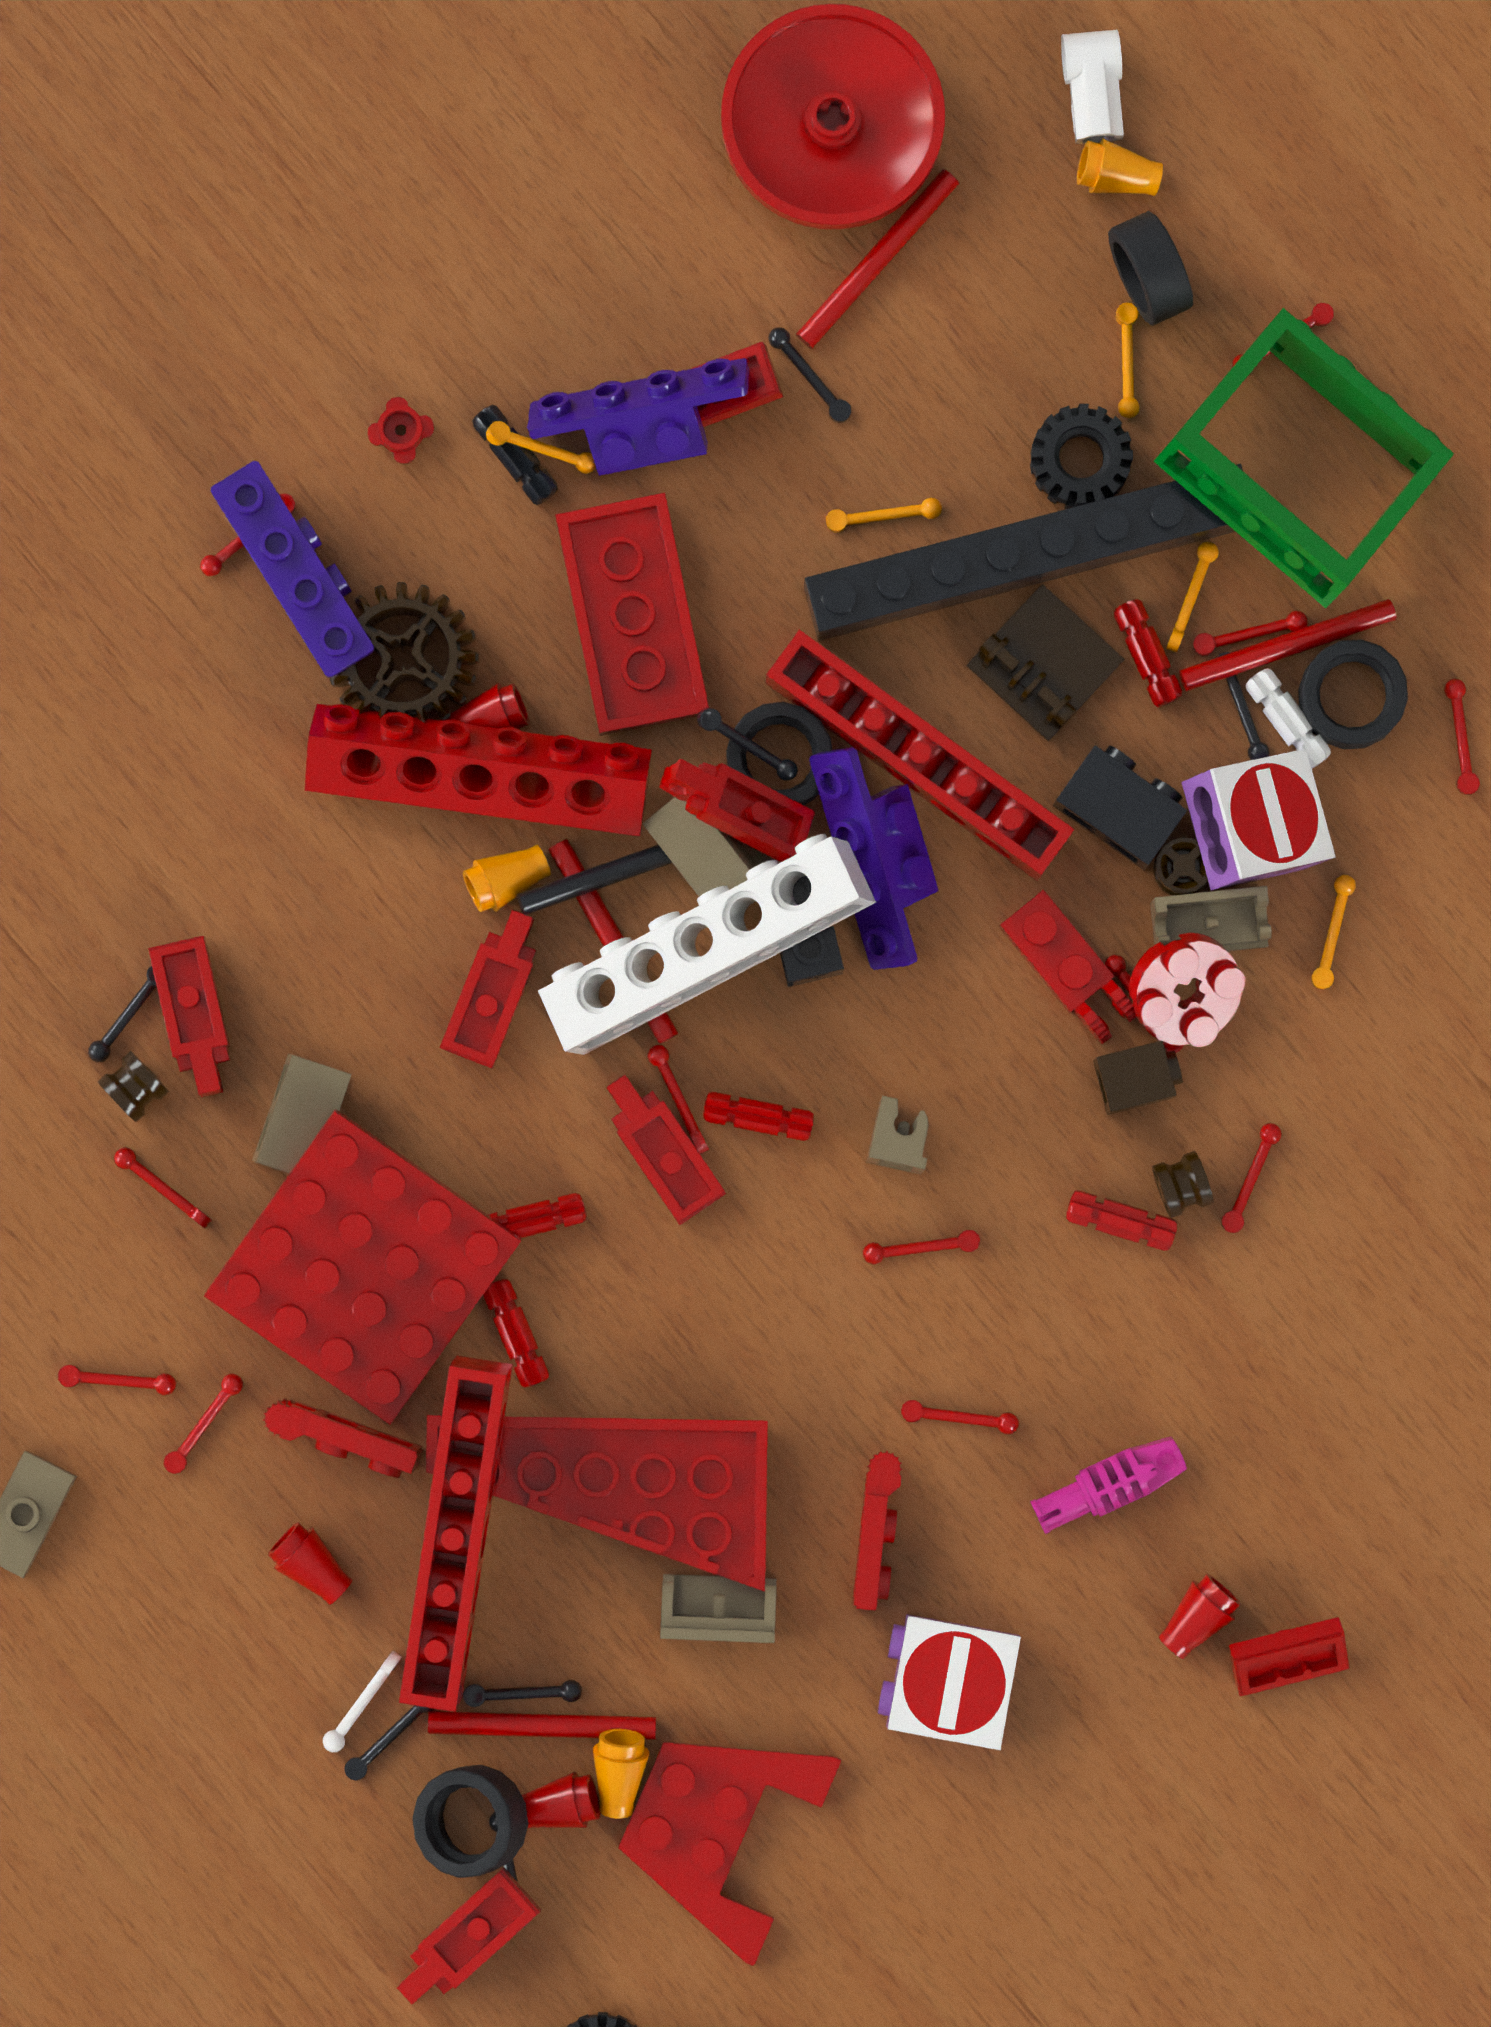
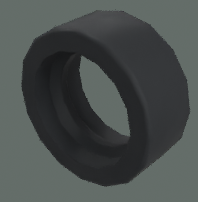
M1147 211L1109 230V245L1120 278L1133 304L1147 323L1154 326L1189 310L1193 306V292L1182 259L1165 226L1155 214Z
M1362 639L1339 641L1323 649L1305 669L1298 688L1299 707L1313 728L1311 731L1316 736L1320 734L1326 744L1341 749L1366 748L1383 740L1402 719L1408 701L1407 678L1398 660L1382 646ZM1345 662H1359L1370 666L1380 675L1385 685L1386 701L1382 712L1373 722L1362 727H1346L1337 724L1325 713L1320 701V687L1324 677L1332 668Z
M787 702L762 704L746 713L734 728L752 740L757 732L767 726L784 724L795 727L806 736L812 747L813 755L832 751L831 738L821 720L804 707ZM729 739L726 750L727 765L754 779L747 767V750ZM812 768L805 779L791 789L775 790L802 805L813 801L819 794Z
M484 1765L463 1766L452 1769L429 1781L416 1800L412 1818L415 1840L425 1859L440 1872L458 1878L481 1876L495 1871L512 1861L524 1844L528 1828L526 1803L516 1784L500 1770ZM471 1787L478 1789L489 1799L496 1812L498 1830L495 1842L490 1849L481 1854L469 1855L463 1853L452 1843L445 1830L443 1813L446 1800L450 1794L460 1788Z

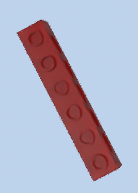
M800 629L767 672L766 685L794 705L807 709L821 720L824 727L904 785L908 784L909 789L1034 880L1038 881L1075 830Z
M316 704L308 735L304 791L632 836H640L652 749L634 747L627 743L609 744L580 740L570 735L551 736L522 732L512 727L499 729L470 725L459 720L441 721L427 719L424 723L417 717L401 712H390L383 715L380 719L379 712L375 711L359 714V709H354L348 705L336 704L331 706Z
M456 1355L449 1366L399 1703L456 1712L463 1697L513 1364Z

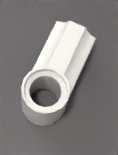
M1118 29L1062 34V67L1065 85L1070 84L1075 144H1085L1087 141L1099 143L1102 138L1110 142L1123 139L1124 131L1119 80L1122 79V54Z

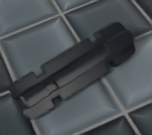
M493 404L480 411L472 420L474 428L484 441L487 440L486 431L494 421H502L508 424L507 418ZM514 427L510 428L511 432L518 434ZM508 442L500 446L489 445L490 449L515 481H522L524 484L522 490L533 504L539 505L547 501L558 490L557 483L546 469L541 471L539 468L541 465L540 461L531 450Z

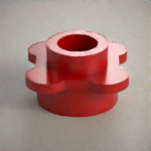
M394 397L386 403V410L381 414L378 423H373L369 426L367 435L371 444L375 446L382 445L391 451L396 462L408 464L415 459V450L421 441L433 435L434 423L427 415L419 416L414 409L408 406V402L404 398ZM398 426H404L406 428V433L404 435L400 436L396 434V428Z

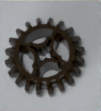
M405 582L397 583V599L388 600L387 592L382 585L375 587V595L379 604L370 607L366 598L362 595L356 597L355 603L363 614L357 620L371 640L374 651L382 658V666L375 676L377 680L370 690L365 687L359 678L357 663L330 678L331 685L334 688L351 685V688L340 697L341 704L352 706L361 700L362 704L358 708L359 714L376 711L379 712L380 719L387 713L401 712L412 717L417 716L419 720L425 723L429 719L426 713L434 709L440 719L447 720L450 718L451 714L443 702L449 698L455 704L463 706L467 701L466 696L455 688L456 684L474 686L476 683V676L469 671L462 670V665H474L479 662L478 652L461 650V647L471 644L476 640L474 631L471 629L455 632V629L462 625L466 619L464 612L457 610L444 617L443 614L450 604L449 597L444 594L439 596L432 606L427 605L430 589L426 585H421L418 588L415 600L408 599L409 592ZM410 615L421 618L417 624L413 623L401 635H389L380 629L374 628L379 622L394 616ZM436 627L444 635L449 646V663L444 677L436 672L433 666L424 659L425 648L430 642L429 636ZM414 645L411 654L422 672L415 667L405 670L404 666L402 671L393 670L392 672L395 664L385 646L391 650L400 647L403 652L404 646L412 648ZM407 681L417 682L433 690L426 696L410 702L385 700L389 692L393 693L400 684Z

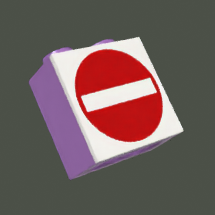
M1306 749L1213 768L1181 782L1211 891L1305 870L1336 858Z
M906 1614L904 1626L893 1625L888 1658L897 1659L898 1662L894 1682L883 1680L877 1714L888 1716L886 1727L889 1730L1001 1750L1021 1637L1017 1634Z

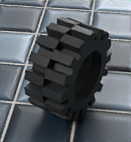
M1079 404L1078 408L1070 409L1069 405L1060 408L1059 413L1054 416L1051 414L1044 420L1042 427L1038 429L1030 453L1031 474L1035 475V484L1040 491L1044 490L1048 494V500L1054 504L1057 501L1065 504V509L1113 497L1116 493L1120 492L1131 470L1133 450L1130 448V435L1128 431H1123L1121 428L1122 422L1116 416L1112 419L1106 414L1107 410L1098 406L1097 410L1088 408L1089 404ZM1075 437H1087L1098 444L1103 454V464L1097 473L1087 478H1077L1071 476L1063 469L1059 454L1061 447L1068 440Z

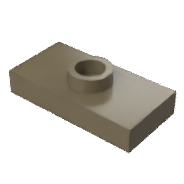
M24 1451L0 1497V1567L21 1578L26 1577L77 1478L76 1475L29 1451Z

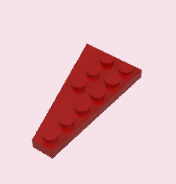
M427 1415L426 1472L432 1475L442 1415ZM505 1416L493 1496L765 1592L768 1421Z

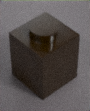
M1163 1041L1099 1056L1093 1060L1107 1115L1172 1099L1177 1095L1174 1085L1183 1083L1175 1051L1165 1052Z

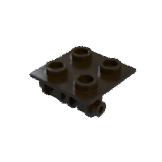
M1041 584L996 634L993 633L980 647L979 652L966 666L1049 742L1125 659L1046 586Z

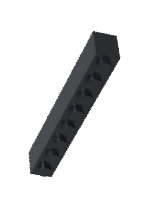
M1241 463L1237 464L1236 466L1243 471ZM1172 481L809 576L804 579V591L817 640L822 641L1235 531L1177 481Z

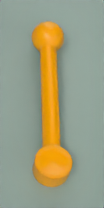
M1122 303L1117 308L1115 315L1116 321L1122 327L1123 399L1118 403V412L1125 418H1133L1140 410L1139 402L1134 398L1133 324L1137 321L1138 310L1132 303Z
M494 421L486 431L487 440L493 445L500 446L508 442L574 464L578 471L584 474L591 473L596 468L592 453L582 452L576 454L510 431L509 426L502 421Z
M929 497L918 505L845 514L840 509H834L827 514L826 525L830 531L840 533L846 529L847 525L920 515L927 519H935L940 516L942 505L938 499Z
M1203 542L1197 548L1199 561L1166 649L1177 653L1209 564L1218 558V547L1212 542Z
M1341 875L1334 882L1337 897L1320 967L1315 969L1311 975V982L1317 989H1327L1334 982V975L1330 970L1348 896L1352 895L1356 889V882L1349 875Z

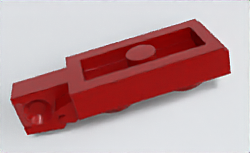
M679 759L678 762L665 768L659 788L675 798L687 801L685 810L692 815H696L695 818L780 862L797 854L795 847L807 839L815 814L813 810L724 763L713 766L703 762L697 767L683 759Z
M512 909L502 936L489 932L485 943H480L441 1042L440 1049L491 1069L494 1068L534 967L532 962L537 950L525 946L535 920L533 917Z
M198 936L148 948L172 1057L177 1059L179 1071L184 1072L193 1069L199 1096L201 1095V1098L224 1093L218 1063L230 1061L227 1048L230 1045L205 937Z
M625 1074L606 1087L622 1111L611 1118V1121L618 1129L616 1133L679 1226L727 1194L663 1100L660 1102L653 1091L641 1098Z
M503 1867L417 1945L418 1948L410 1957L418 1967L400 1983L397 1989L411 2005L433 1985H436L443 1994L452 1987L456 1989L537 1916L542 1909Z

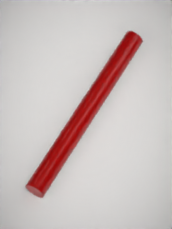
M941 170L796 333V336L810 349L815 347L960 184L949 171Z
M1386 599L1179 670L1180 679L1187 692L1394 621L1397 618L1392 601Z
M568 839L548 849L563 877L585 870ZM597 890L575 897L603 947L615 940L624 938ZM667 1012L647 1022L659 1045L679 1034Z
M430 1711L428 1714V1734L599 1738V1735L606 1730L628 1729L640 1733L646 1740H656V1717Z

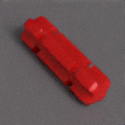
M1134 599L1121 604L1114 610V618L1120 631H1126L1128 637H1126L1125 642L1142 680L1147 679L1149 682L1146 689L1153 704L1156 707H1163L1175 702L1182 696V689L1175 674L1170 675L1168 671L1171 665L1154 627H1148L1146 621H1148L1149 616L1143 602L1140 599Z
M710 1092L706 1096L703 1118L709 1123L725 1125L726 1122L734 1123L735 1128L778 1136V1132L787 1133L786 1138L806 1141L811 1136L814 1113L792 1107L791 1111L783 1110L784 1105L739 1097V1101L731 1100V1095Z
M1081 1190L1074 1191L1070 1198L1066 1219L1071 1223L1087 1227L1090 1222L1096 1224L1095 1230L1136 1243H1139L1140 1238L1148 1240L1146 1246L1162 1251L1169 1250L1173 1244L1177 1231V1222L1172 1218L1156 1214L1155 1219L1147 1217L1148 1211L1107 1198L1101 1203L1096 1201L1097 1195Z
M578 1193L557 1197L558 1202L550 1203L548 1199L505 1210L506 1214L498 1216L497 1212L487 1214L521 1238L556 1230V1225L563 1223L565 1227L580 1224L586 1221L587 1217L583 1198Z
M500 1279L491 1283L483 1297L488 1309L494 1310L496 1317L493 1318L509 1359H514L517 1364L514 1370L520 1385L524 1388H529L546 1381L549 1378L548 1369L543 1357H538L535 1350L538 1349L537 1343L522 1307H517L514 1302L518 1298L511 1282L508 1279Z

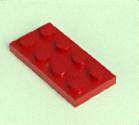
M660 493L555 514L599 735L602 736L697 717L698 713L704 708H709L666 494Z

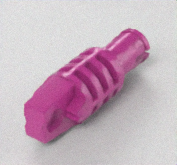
M1170 1436L1128 1448L1084 1468L1075 1476L1076 1482L1042 1498L1034 1499L1030 1503L1044 1533L1047 1534L1050 1533V1530L1091 1512L1093 1517L1096 1515L1101 1517L1147 1496L1187 1470L1179 1447Z

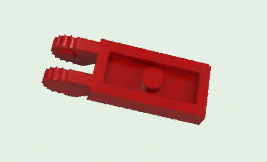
M1044 889L999 925L1003 933L1069 1013L1073 1011L1102 1045L1112 1037L1109 1027L1085 1003L1099 989L1110 1000L1112 1007L1120 1017L1125 1018L1128 1022L1136 1018L1134 1005L1112 980L1115 976Z
M292 1399L278 1400L277 1404L273 1403L272 1407L269 1406L267 1408L268 1411L264 1413L265 1419L263 1421L266 1424L264 1427L269 1429L268 1432L271 1431L274 1435L279 1434L280 1438L292 1441L302 1435L317 1439L315 1444L317 1450L343 1459L347 1458L349 1452L370 1459L368 1468L394 1478H400L402 1471L410 1474L418 1468L424 1451L421 1449V1445L298 1401L294 1403Z
M880 1451L878 1455L874 1454L873 1459L869 1460L870 1464L867 1466L869 1472L866 1473L852 1601V1605H855L856 1609L876 1611L877 1599L888 1600L891 1566L881 1565L883 1543L894 1544L897 1510L887 1509L888 1496L901 1487L902 1476L899 1472L902 1470L900 1468L902 1462L898 1461L899 1457H895L894 1453L890 1454L888 1451H885V1453Z

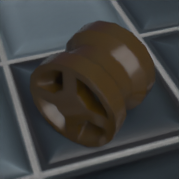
M1185 837L1174 839L1160 850L1154 860L1153 874L1155 882L1162 891L1171 896L1193 894L1202 889L1206 884L1208 878L1197 840Z
M132 1051L122 1058V1067L114 1074H105L98 1081L106 1093L135 1122L145 1115V1106L153 1099H162L169 1092L163 1083Z
M1196 1151L1184 1154L1181 1161L1173 1165L1162 1162L1152 1166L1160 1197L1170 1218L1182 1215L1185 1207L1197 1204L1204 1207L1214 1203L1206 1173Z

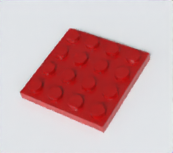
M334 1109L205 1291L204 1297L391 1425L518 1247L521 1237L337 1109Z

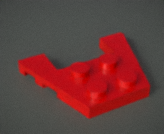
M663 1741L618 1849L745 1963L754 1966L774 1921V1917L720 1893L766 1785L822 1808L842 1760L830 1755H810Z

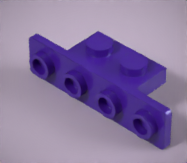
M745 358L732 361L728 359H715L698 368L678 372L661 370L644 379L624 383L607 381L590 390L571 394L564 392L547 394L530 404L527 425L530 438L537 439L584 429L599 476L707 454L708 441L697 406L747 395L749 381L747 360Z
M252 461L211 487L213 497L326 677L333 678L373 653L374 646L344 599L352 590L335 563L325 569L314 551L323 545L305 516L295 521L260 463Z
M855 748L817 753L811 756L809 761L831 836L848 841L876 903L855 913L869 965L873 970L909 966L917 962L918 958L903 908L938 892L939 889L908 784L892 786L870 796Z

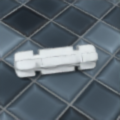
M1269 668L1261 670L1248 680L1246 690L1257 704L1262 702L1265 706L1262 710L1288 746L1293 744L1296 750H1307L1311 768H1315L1331 754L1329 746L1320 734L1315 737L1311 729L1313 728L1305 714L1288 691L1285 693L1281 691L1282 683L1274 672Z

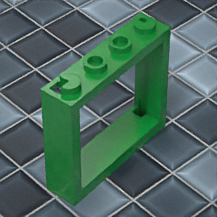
M1282 308L1153 462L1317 602L1327 608L1352 582L1454 453L1440 441L1434 432L1424 428L1399 407L1392 396L1379 390L1358 372L1350 360L1342 355H1338L1317 337L1305 322L1295 318L1285 308ZM1268 351L1273 353L1414 474L1346 559L1200 435L1201 431ZM1178 450L1181 451V452H1182L1186 457H1188L1191 461H1189L1188 459H1186L1181 453L1178 452ZM1320 572H1323V573H1324L1328 578H1330L1333 582L1329 581V580H1328L1324 575H1322Z

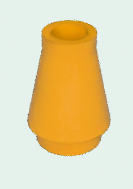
M1104 138L1099 143L1087 141L1079 160L1077 184L1088 187L1089 193H1131L1155 196L1160 187L1163 164L1151 161Z
M538 845L525 850L473 860V867L463 871L467 890L480 912L490 908L497 912L515 899L517 894L526 891L541 879L551 875L547 859Z
M628 1729L606 1730L599 1735V1743L593 1747L600 1796L599 1811L602 1815L609 1818H628L632 1816L634 1811V1801L650 1754L649 1750L644 1746V1736L636 1731Z

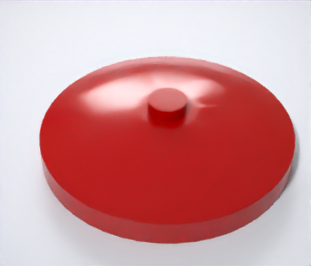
M846 4L813 5L789 12L775 19L753 36L742 49L728 74L721 105L722 137L727 156L737 177L750 194L767 209L782 218L807 227L834 230L854 228L875 222L893 213L912 198L924 184L935 165L942 145L945 127L944 95L938 74L929 56L912 35L900 25L879 13L858 6Z

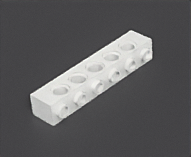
M819 834L808 838L795 847L797 854L779 864L777 860L761 863L750 869L745 874L748 880L730 890L728 886L714 888L697 898L698 907L682 915L675 911L660 916L649 923L650 932L633 941L631 937L615 940L600 950L601 958L584 966L582 962H578L555 972L551 976L554 982L538 990V993L564 1051L585 1055L876 903L848 841L832 836L827 838L826 834ZM807 876L811 883L810 896L804 903L797 905L793 898V887L798 879ZM757 901L762 910V918L758 926L749 931L744 923V913L750 904ZM708 927L713 936V943L710 950L705 955L700 956L696 951L695 940L699 932ZM659 953L664 961V969L661 976L652 982L647 974V964L653 955ZM610 978L615 985V996L609 1005L603 1007L599 1000V989L603 982Z

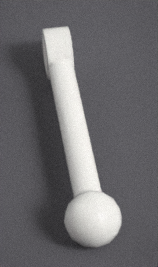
M395 1651L390 1653L338 1727L324 1735L323 1745L327 1751L336 1753L344 1747V1736L399 1663L402 1656Z

